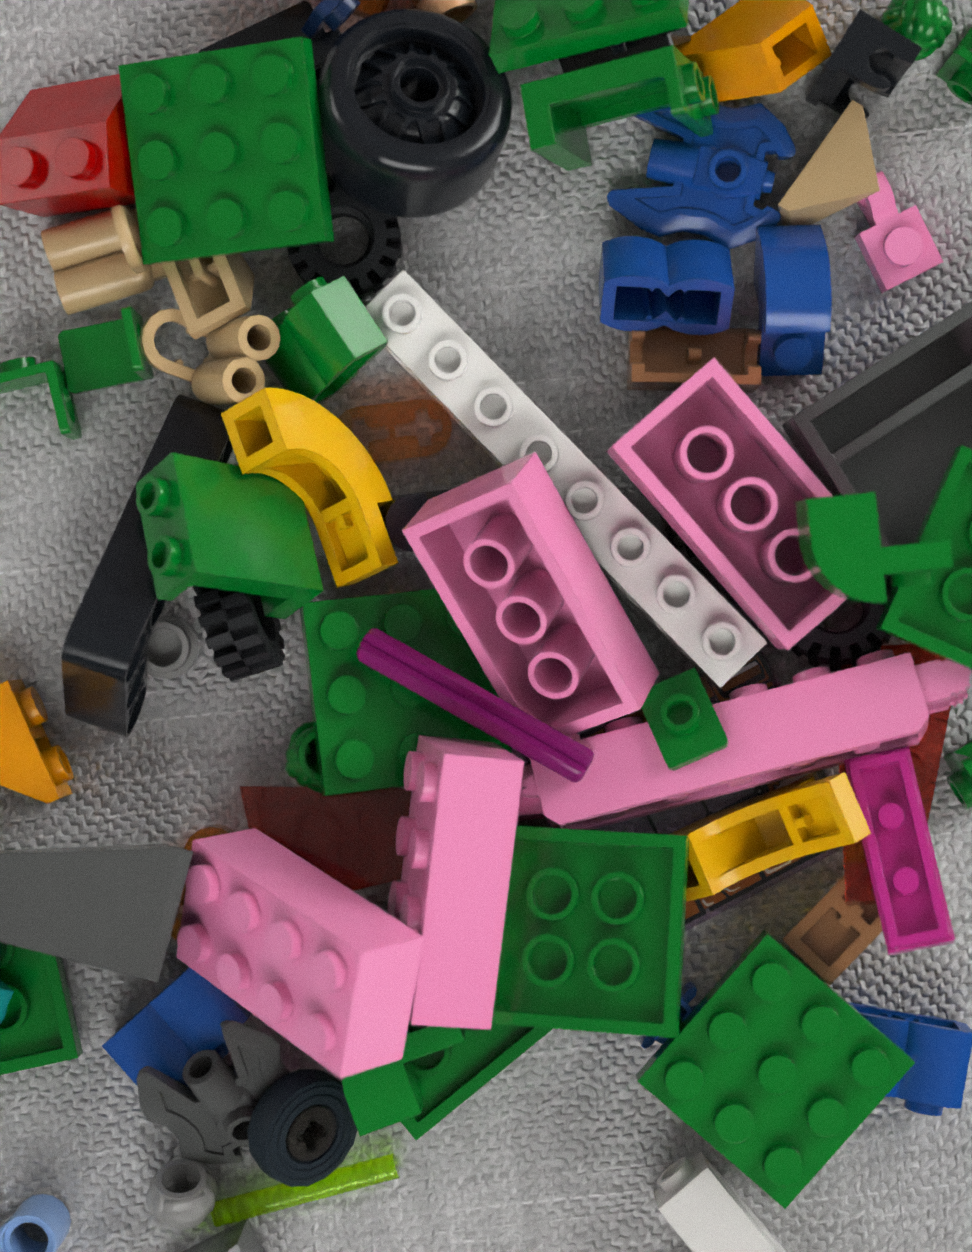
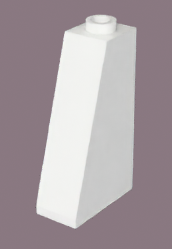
M702 1152L690 1161L686 1157L676 1160L658 1178L657 1183L660 1187L653 1192L658 1210L692 1252H786Z

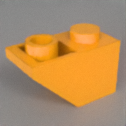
M740 0L690 36L691 41L676 46L691 62H697L704 76H712L719 102L781 93L832 55L814 7L806 0Z
M22 679L7 680L0 683V785L47 804L71 795L72 792L68 781L74 778L73 771L63 749L58 744L52 747L42 723L48 721V715L39 693L33 686L26 688Z

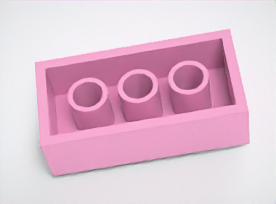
M715 358L710 360L606 451L775 648L789 650L847 600L831 593L817 582L803 560L799 543L795 502L805 499L831 497L833 495Z
M536 452L429 499L403 528L404 536L499 698L566 736L641 709L659 675V671Z
M418 735L417 751H409L406 756L404 788L406 791H412L409 817L401 816L397 826L396 853L398 856H404L401 881H393L391 883L388 898V914L424 936L409 1018L411 1025L491 1030L524 767L523 760L495 742Z
M256 828L193 840L191 850L193 855L185 881L186 892L181 927L177 935L178 947L176 958L338 1078L402 1059L424 936Z

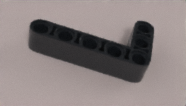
M178 395L137 482L171 452L227 463L233 447L221 413L226 410L184 395ZM136 485L71 623L61 654L66 715L128 737L132 732L147 692V644L167 601L160 600L156 596L152 572L148 566V550L141 514L136 505Z

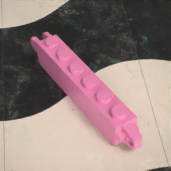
M880 650L858 658L855 661L856 667L831 673L829 667H816L794 675L792 677V684L769 690L764 683L738 688L729 694L730 700L712 704L727 736L728 746L721 751L677 770H670L667 767L648 722L643 723L641 717H627L613 721L604 727L606 733L584 739L580 738V734L575 733L568 737L591 749L594 753L593 761L584 777L579 782H571L530 758L531 764L523 767L517 821L546 818L554 828L592 830L842 765L846 759L915 746L919 744L927 730L929 714L948 710L951 705L956 708L957 704H963V699L968 698L967 690L970 689L969 682L972 670L947 659L945 661L938 659L914 665L911 652L895 656L893 650Z

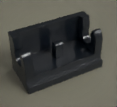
M860 9L805 100L814 106L820 101L842 115L851 102L849 89L855 84H860L872 93L888 98L905 72L911 67L922 47ZM864 108L865 118L867 120L870 113Z

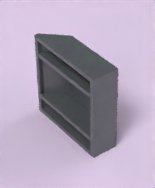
M972 301L781 425L807 466L833 496L876 492L881 547L914 543L956 447L963 445L972 449ZM888 574L890 577V587L891 589H893L894 587H892L891 584V574Z

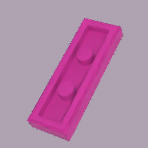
M909 746L844 760L847 778L871 834L861 840L888 956L955 943V936Z

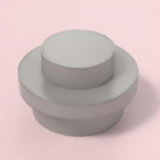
M160 616L147 644V673L161 679L176 678L186 673L195 663L198 655V639L192 627L184 620L174 616Z

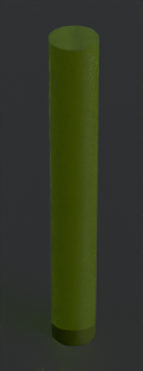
M394 1153L336 1168L326 1178L309 1186L290 1187L280 1183L215 1201L214 1209L211 1211L213 1224L217 1228L398 1179L400 1174Z

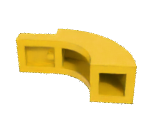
M265 387L221 413L242 474L259 473L271 476L285 484L303 500L304 506L316 527L337 588L354 585L398 563L379 507L393 501L380 470L368 451L339 418L314 400L299 393L280 388Z
M843 772L819 780L811 777L780 787L723 809L668 835H685L689 837L687 902L715 895L746 877L780 863L856 843L871 834L846 773Z

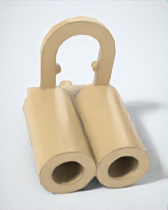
M117 205L111 207L110 210L41 231L43 246L54 271L56 289L63 308L68 315L152 289L155 281L167 278L162 264H143L136 209Z
M173 308L159 310L148 317L141 328L139 342L142 354L147 362L161 372L191 382L192 391L195 396L202 402L211 405L237 404L263 389L265 386L264 372L257 361L269 359L276 353L280 344L279 329L275 322L267 316L258 314L237 317L203 336L206 338L209 354L208 357L204 358L202 364L196 367V369L184 366L181 359L171 361L161 356L154 343L157 329L166 322H174L185 327L186 333L189 334L180 310Z

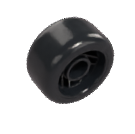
M412 8L391 9L372 14L350 26L337 38L321 66L317 81V93L326 172L341 190L360 204L380 213L398 217L419 218L450 211L471 199L483 187L495 168L507 137L512 117V93L505 72L499 74L489 56L490 46L484 39L469 27L453 18L433 11Z

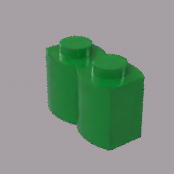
M345 276L328 284L323 277L311 280L290 297L295 305L294 307L284 310L271 319L279 329L280 344L276 353L264 361L283 389L299 393L318 404L332 397L358 374L359 369L377 356L388 343V340Z

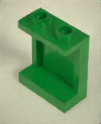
M674 45L520 85L531 150L567 171L592 165L586 132L588 127L670 107L673 117L699 137L713 134L711 116L719 114V100L712 76H704L697 62H691Z
M171 452L137 482L136 505L141 514L148 550V566L152 572L158 599L172 601L191 586L260 595L265 617L286 619L324 591L304 502L279 480L259 473L242 474L238 465Z

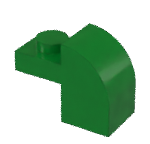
M876 492L813 498L795 502L799 543L803 560L817 582L841 598L855 602L887 603L884 575L891 574L892 587L934 583L932 570L953 567L950 540L881 547Z
M409 1022L402 1059L342 1078L343 1092L360 1137L422 1114L424 1098L410 1061L465 1041L466 1028L411 1025Z

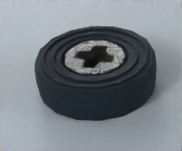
M299 1069L278 1079L264 1092L252 1112L247 1132L249 1152L264 1173L290 1187L309 1186L330 1175L344 1161L354 1144L357 1133L355 1122L343 1092L342 1082L318 1069ZM309 1118L313 1119L314 1121H310V1124H309V1125H311V1127H308V1128H307L308 1122H309ZM303 1130H304V1133L300 1135V1138H301V1140H300V1139L297 1137V1134H298L299 1131H303Z

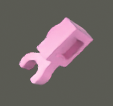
M880 171L876 173L880 191L857 202L870 228L859 233L854 238L881 293H884L943 263V259L917 206L914 205L898 213L892 188L884 173Z

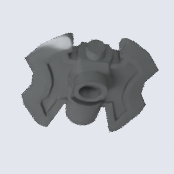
M225 1020L220 1023L223 1037L233 1061L232 1065L225 1062L215 1051L202 1050L194 1054L183 1068V1079L188 1086L151 1066L143 1067L136 1078L140 1108L147 1121L167 1127L179 1139L181 1156L184 1159L207 1164L242 1162L243 1156L239 1146L249 1147L247 1132L254 1108L268 1088L282 1076L290 1073L281 1061L280 1043L265 1032L236 1021ZM308 1108L295 1117L288 1129V1133L294 1132L299 1127Z

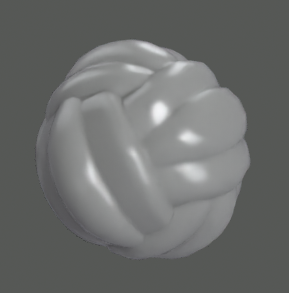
M189 1159L173 1160L162 1166L151 1180L150 1188L146 1195V1203L148 1209L156 1216L158 1221L166 1223L175 1229L193 1228L204 1221L206 1216L214 1209L219 1192L218 1183L215 1177L200 1163Z

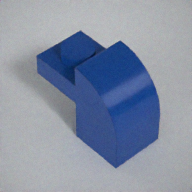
M821 225L757 226L753 284L759 305L758 330L761 331L762 335L757 351V365L762 367L761 376L822 375L826 332H831L832 290L828 249Z

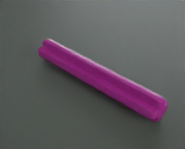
M371 628L360 642L356 653L360 662L571 782H579L593 761L594 753L591 749L383 631Z

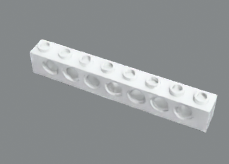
M404 269L365 306L388 340L384 350L499 468L531 453H537L604 575L713 687L721 688L768 643Z

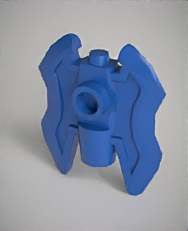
M762 103L738 108L719 105V114L711 116L713 134L699 137L673 117L670 107L634 116L682 140L675 141L655 138L648 160L646 178L672 186L616 189L608 193L607 200L609 206L638 228L658 237L682 231L704 235L715 243L731 250L756 241L757 226H776L779 223L781 216L777 210L769 206L761 210L755 207L754 204L755 200L761 199L762 193H772L776 173L768 170L769 162L765 161L766 155L776 154L778 160H789L795 156L796 149L784 124Z

